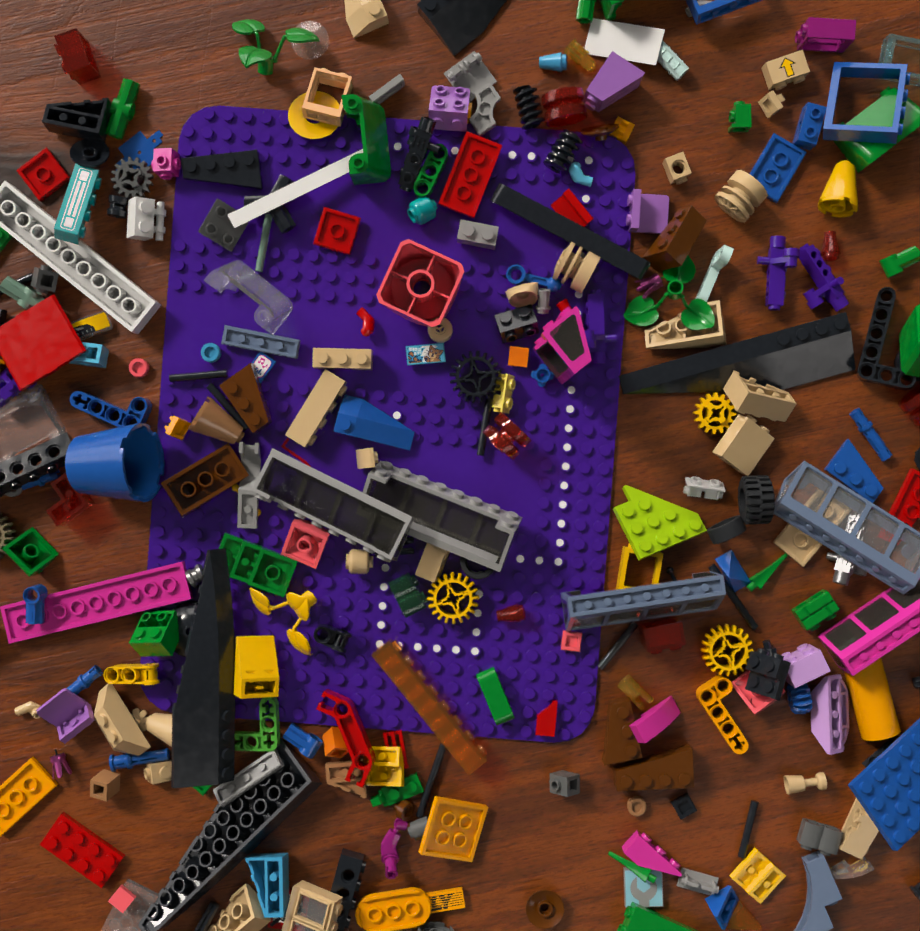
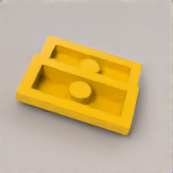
M372 746L376 758L366 786L404 787V763L401 747ZM364 756L365 764L369 763V760L366 756Z
M756 848L729 875L760 904L786 877L778 867Z

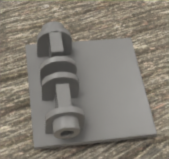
M475 51L444 73L453 87L470 89L469 102L476 98L474 93L489 82L492 85L497 82L482 62L481 55Z

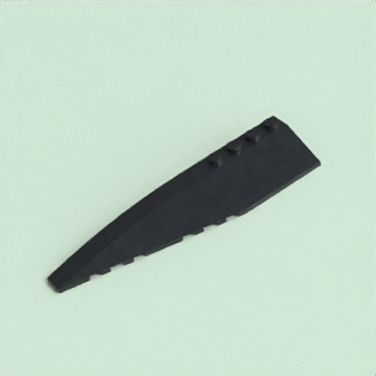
M844 312L619 376L623 394L725 392L723 390L733 371H737L740 373V377L747 380L752 377L756 379L755 383L765 387L766 384L784 390L855 370L851 328L847 314Z
M225 548L207 550L202 572L204 576L203 583L199 586L198 593H200L198 605L195 604L194 608L196 615L194 623L191 622L185 649L186 660L180 672L182 673L181 683L177 686L176 690L178 697L172 708V788L218 785L234 781L235 639L231 585Z
M280 738V744L276 749L284 766L226 806L220 807L219 804L216 805L213 815L203 825L202 832L199 836L195 837L180 860V865L170 875L169 882L165 888L160 890L158 893L159 897L155 903L151 904L139 922L138 926L141 931H162L233 870L322 784L312 768L283 738Z

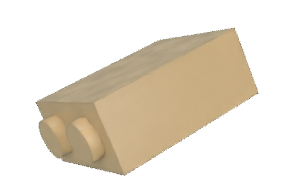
M738 414L712 452L737 472L749 476L775 438L769 434V429L762 425H757V420L752 416Z

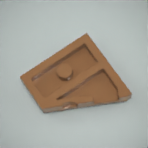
M352 760L328 762L325 764L327 784L340 787L347 792L361 795L360 797L367 798L366 784L363 788L356 785L357 781L360 782L363 777V770L356 768L353 773L356 775L355 779H352L350 782L345 780Z

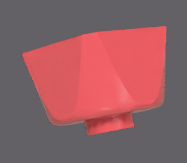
M410 239L400 242L376 294L380 304L404 319L423 326H437L441 324L451 309L463 278L464 268L460 262ZM419 281H426L430 285V290L422 295L414 293L415 284Z

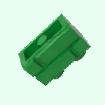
M822 589L791 609V612L804 630L814 631L821 626L820 623L825 619L829 621L836 617V612L840 609L830 593Z

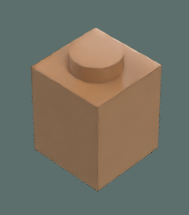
M103 769L90 779V797L107 802L120 791L119 773Z

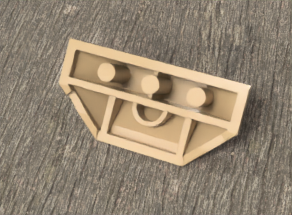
M113 684L105 685L98 693L94 719L113 751L140 756L151 746Z

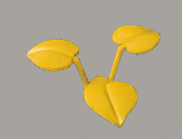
M250 587L252 601L261 613L270 615L271 611L288 604L294 609L299 619L292 630H287V637L295 649L311 656L309 642L304 635L297 631V627L302 620L307 621L309 619L310 608L317 603L314 594L310 591H306L302 595L289 592L286 595V602L272 606L265 595Z

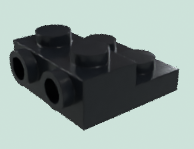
M757 648V652L751 651L746 669L750 670L745 690L780 701L791 663L783 660L784 656L772 653V656H769V652Z

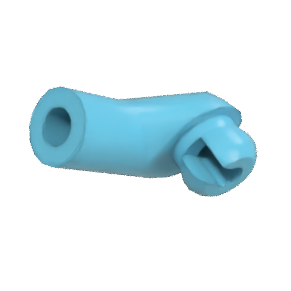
M573 162L569 167L572 180L575 183L591 187L593 177L583 175L580 163Z

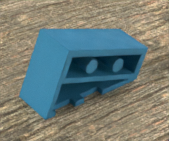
M251 853L245 857V860L249 865L252 874L251 878L255 883L264 917L284 918L289 903L288 853Z

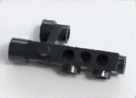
M422 116L418 127L410 126L407 141L409 153L406 155L405 165L400 171L401 177L398 182L400 189L411 192V189H414V184L421 171L427 150L436 154L439 153L440 146L430 142L437 122L434 119Z

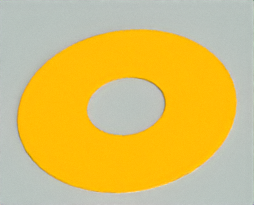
M316 91L313 103L339 109L340 105L334 97L325 92ZM306 93L298 96L292 102L288 111V120L291 128L298 135L308 139H320L330 135L337 129L338 126L323 122L310 123L306 118H303L302 106Z

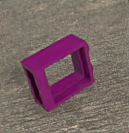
M809 17L801 25L799 31L796 32L795 43H797V50L843 53L855 40L856 20Z

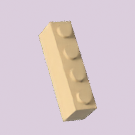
M325 369L285 436L303 447L312 446L317 439L316 432L318 429L322 430L327 422V419H325L329 412L332 413L336 408L337 403L335 401L338 396L342 397L347 390V386H345L347 382Z

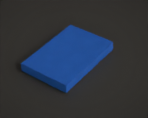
M775 133L772 134L750 175L764 186L768 194L766 198L777 203L807 152Z

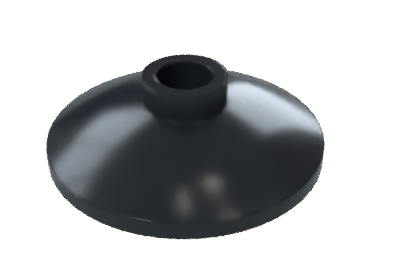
M87 139L76 142L70 149L71 160L82 167L102 165L108 160L110 155L109 148L105 143Z

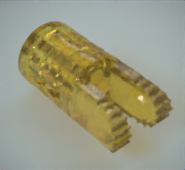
M576 39L572 40L563 53L567 54L577 66L581 65L588 72L595 71L596 63L588 55L589 51L578 43Z
M630 674L625 676L617 686L640 710H643L645 705L638 698L639 695L648 703L654 700Z

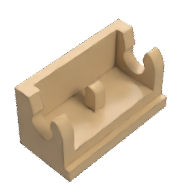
M427 543L415 575L434 583L438 582L436 578L441 576L450 552Z

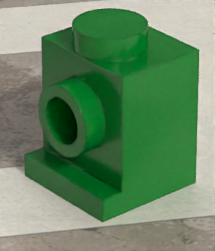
M744 101L733 103V108L729 111V122H732V124L728 128V133L749 131L752 127L751 104H745Z

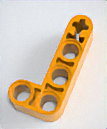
M717 675L697 688L696 697L728 746L735 753L743 754L748 750V742L720 701V699L732 691L733 685L724 675ZM720 681H726V686L723 689H718ZM709 691L710 697L703 700L702 694ZM717 707H720V713L718 715H713V710ZM730 723L731 729L723 731L724 725ZM735 736L739 740V746H736L732 737Z

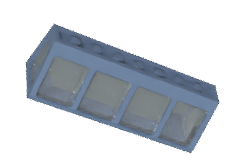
M803 461L784 479L775 500L774 514L898 592L905 594L916 586L920 578V532L806 461Z

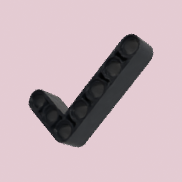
M884 287L879 290L875 300L857 369V377L864 382L899 390H909L914 386L916 376L906 375L898 368L878 364L896 298L893 288ZM888 293L891 296V300L883 301L881 295ZM884 312L886 314V319H877L876 313ZM878 330L881 333V338L874 339L871 336V332ZM874 349L877 353L876 357H868L866 350ZM868 367L871 369L872 374L868 377L863 376L861 369ZM889 372L891 380L884 381L881 378V373ZM908 376L911 379V384L903 385L901 377Z

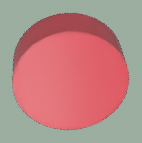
M136 358L130 362L129 371L133 376L142 378L149 373L150 367L146 360Z

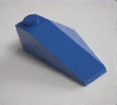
M344 395L334 427V432L406 450L411 449L415 433L364 399Z

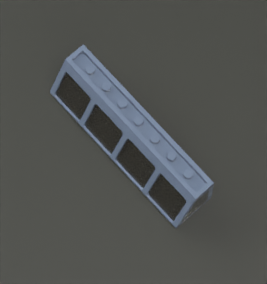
M707 571L693 573L692 579L581 595L580 590L562 592L561 599L566 631L715 610L726 596L724 575Z

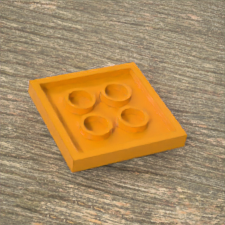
M435 796L418 852L426 856L472 862L488 806Z

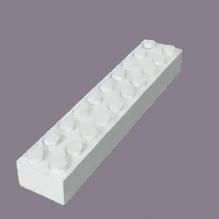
M4 181L0 186V227L129 331L139 334L160 308L161 304L82 240L77 245L55 239L54 226L56 219L15 186Z

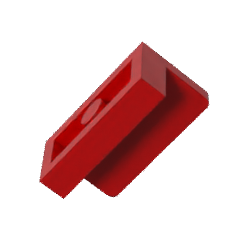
M569 188L551 204L555 212L583 227L593 220V217Z

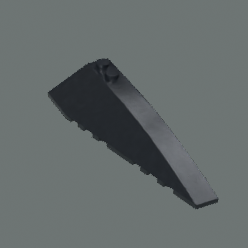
M421 0L417 4V9L420 16L451 54L456 56L484 33L489 23L495 18L507 0Z

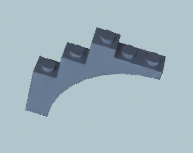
M818 850L801 857L806 871L807 896L802 916L794 931H829L834 928L825 906L835 905L842 897L824 855Z

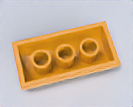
M879 658L854 676L844 671L861 738L866 741H878L898 735L901 730L882 658Z

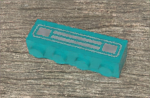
M75 163L54 226L55 239L78 245L80 238H84L86 233L84 225L86 221H90V207L95 205L97 198L95 191L101 187L102 178H99V170L82 167Z

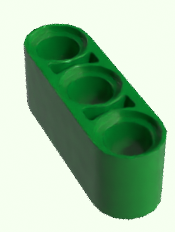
M436 144L440 146L439 151L445 154L442 158H436L434 156L435 153L430 151L414 184V193L417 198L425 196L429 198L448 160V151L443 144ZM433 168L436 170V174L428 176L426 171ZM420 186L428 188V191L424 194L419 193L417 190Z
M492 667L477 673L478 682L496 725L498 726L515 719L495 668Z

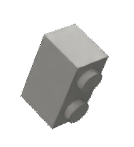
M460 220L457 243L495 250L499 227Z

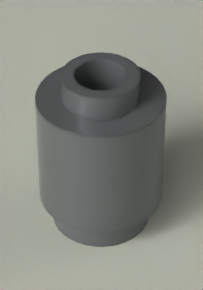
M428 816L410 822L408 832L411 839L415 838L418 841L423 838Z

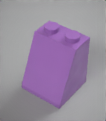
M612 51L585 92L583 98L585 107L591 111L596 110L600 112L637 89L645 72Z

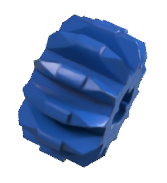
M788 683L786 695L791 711L794 714L810 712L813 707V701L808 684L805 683L794 688Z

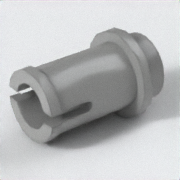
M538 289L537 313L548 314L549 310H551L549 306L550 289Z

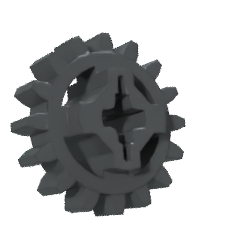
M128 157L127 162L121 159V165L115 164L117 171L111 172L115 175L111 179L113 183H116L113 188L119 190L118 194L121 196L125 195L128 199L131 196L133 198L138 197V195L144 198L145 191L151 192L148 187L154 186L150 179L155 178L153 174H150L152 168L147 167V163L144 160L141 162L138 157L134 161L131 157Z

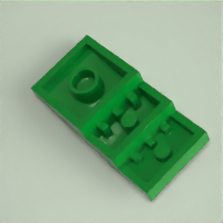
M225 532L219 549H226L229 577L284 597L298 561Z

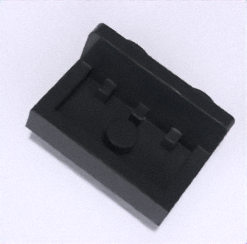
M531 304L494 315L503 344L539 333L538 321Z

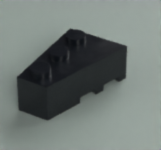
M102 98V100L90 101L89 99L79 103H72L70 101L46 104L42 123L52 133L105 143L107 137L105 132L111 117L110 108L112 103L109 98Z

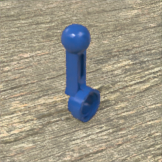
M518 264L510 266L506 272L508 281L515 285L525 282H538L539 286L547 287L551 292L559 291L562 286L559 278L554 280L552 277L548 279L527 274L525 269ZM514 270L521 271L522 276L519 280L511 278V273Z

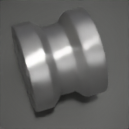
M197 564L192 570L185 571L189 583L194 588L199 586V583L204 578L202 575L203 566L201 564Z

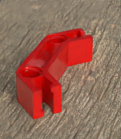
M326 689L321 697H328L335 701L336 704L334 707L325 705V702L322 701L318 703L316 710L335 717L352 759L345 780L350 782L352 779H355L356 775L353 773L356 768L363 770L362 779L356 783L357 786L363 788L375 762L374 750L353 700L330 689ZM340 704L347 706V713H343L340 710ZM360 756H366L369 760V763H363L360 760Z

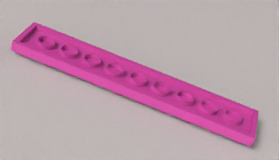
M185 561L49 594L45 598V622L42 624L26 623L25 601L0 606L8 642L10 644L193 599L191 586L185 575V571H187Z

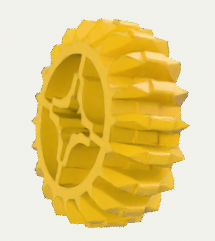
M451 572V578H448L447 574L444 573L443 581L439 576L436 578L439 583L438 585L434 582L431 583L435 590H428V593L433 594V596L427 597L428 601H433L428 607L436 608L432 611L433 615L438 612L440 613L437 618L438 620L445 616L444 623H448L449 618H452V624L456 623L455 618H458L459 622L463 623L462 616L470 619L467 612L475 613L471 606L478 607V603L473 601L479 599V595H473L478 589H471L474 581L467 584L466 582L469 577L465 576L462 580V573L460 572L458 573V578H454V572ZM451 583L461 584L466 590L456 591ZM446 585L447 595L437 600L438 591L442 586ZM450 589L454 596H459V599L456 598V606L452 600H447L448 597L450 598ZM469 596L468 605L461 611L459 601ZM451 605L455 613L446 612L440 606Z
M724 624V629L717 625L718 631L711 628L712 635L705 634L708 641L702 640L701 642L706 646L700 649L701 652L706 653L702 655V659L707 660L705 665L707 667L711 666L710 670L712 672L717 670L718 675H722L724 672L726 676H729L730 671L737 675L736 669L743 672L742 665L747 666L746 659H749L750 656L748 653L754 651L753 648L748 647L752 644L751 640H747L749 635L747 633L743 634L744 630L742 628L737 630L736 625H732L730 628L728 624ZM725 635L736 636L740 642L729 643ZM719 639L720 644L713 651V646L715 642ZM726 645L731 648L728 655L723 651ZM741 651L738 659L735 661L734 656L736 652ZM714 657H725L728 664H719L715 661Z

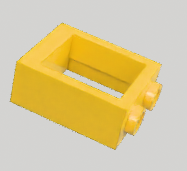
M630 543L622 548L616 589L636 587L624 585L629 553H634ZM662 552L651 555L656 557L652 584L659 583L663 559Z

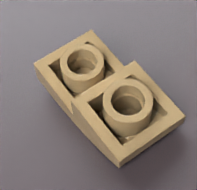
M373 448L356 450L358 469L375 467V463H378L377 451H373Z

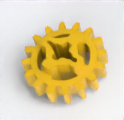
M716 392L713 393V397L710 394H706V400L701 397L699 398L701 404L694 405L698 408V411L693 412V414L697 415L694 422L699 421L698 428L705 427V433L711 430V434H716V430L719 433H723V428L728 430V423H733L734 421L731 419V416H736V413L732 412V409L735 407L734 405H729L730 399L724 400V394L718 397ZM710 401H718L720 404L713 405ZM703 409L705 410V417H704V418H703V416H702V411H703ZM719 409L716 413L717 417L710 418L713 414L711 410ZM725 409H726V412H727L726 418L724 417V410H725ZM716 422L719 426H710L708 424Z

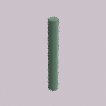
M265 214L255 268L257 272H263L272 223V216L270 214Z

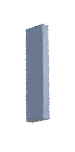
M225 325L221 344L298 359L301 340Z

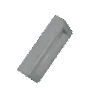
M401 74L397 75L369 96L370 101L380 105L405 86L404 78Z

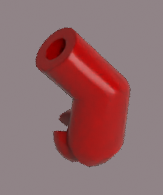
M362 307L356 314L363 320L361 334L368 337L374 332L375 320Z

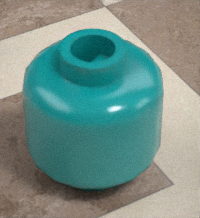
M426 196L412 201L407 210L411 221L423 225L436 217L437 204L433 199H429Z

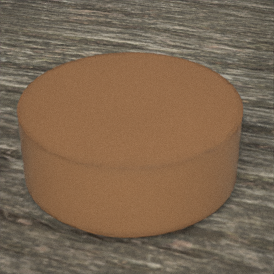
M633 796L627 802V809L631 815L639 817L646 812L647 805L642 797Z

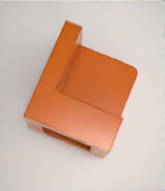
M331 727L323 734L325 756L342 758L348 753L339 727Z

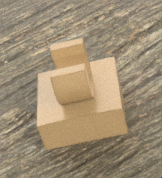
M773 90L758 101L766 117L770 118L783 108L781 102L785 101L782 93L776 95Z

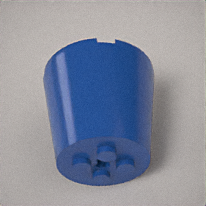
M136 423L77 436L71 441L66 452L65 469L68 481L72 488L81 494L147 502L157 495L161 487L158 484L160 476H164L165 461L160 438L156 432L151 431L150 425L146 423Z

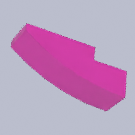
M669 696L643 713L640 719L629 726L638 743H647L670 725L681 712L673 697Z

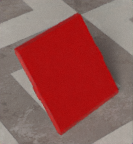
M55 294L28 310H24L16 315L15 318L0 326V355L20 391L55 373L62 366L86 352L84 345Z

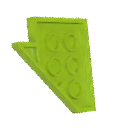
M628 485L622 488L628 502L613 508L638 561L707 531L698 513Z

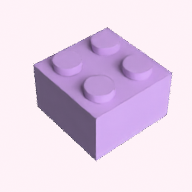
M802 644L792 653L786 652L781 654L784 656L783 660L791 663L786 682L794 688L830 672L821 650L811 644Z

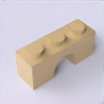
M313 348L312 367L315 369L373 370V350Z

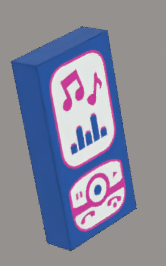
M259 352L252 361L255 365L260 384L276 364V361L263 352Z

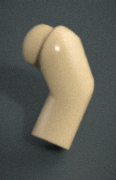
M32 701L14 709L17 716L29 712L35 719L41 718L37 715L36 711L41 705Z

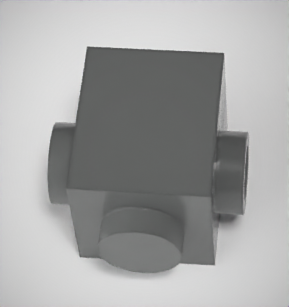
M41 265L40 268L34 267L31 286L36 288L37 292L48 294V291L55 292L59 273L52 271L53 269L46 265Z
M564 770L550 773V793L565 797L580 793V774Z

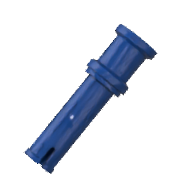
M169 748L147 751L140 756L127 753L117 756L111 754L109 756L110 770L115 772L117 769L122 768L132 769L134 765L168 761L170 759Z

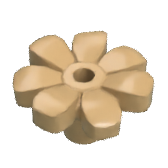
M138 708L133 709V714H131L142 731H146L147 726L145 724L148 717L145 716L147 711L142 710L140 712Z

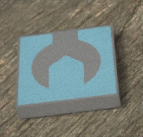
M623 867L625 908L630 906L632 902L644 907H663L662 872L651 869V874L655 875L657 879L654 884L648 880L645 883L628 868Z

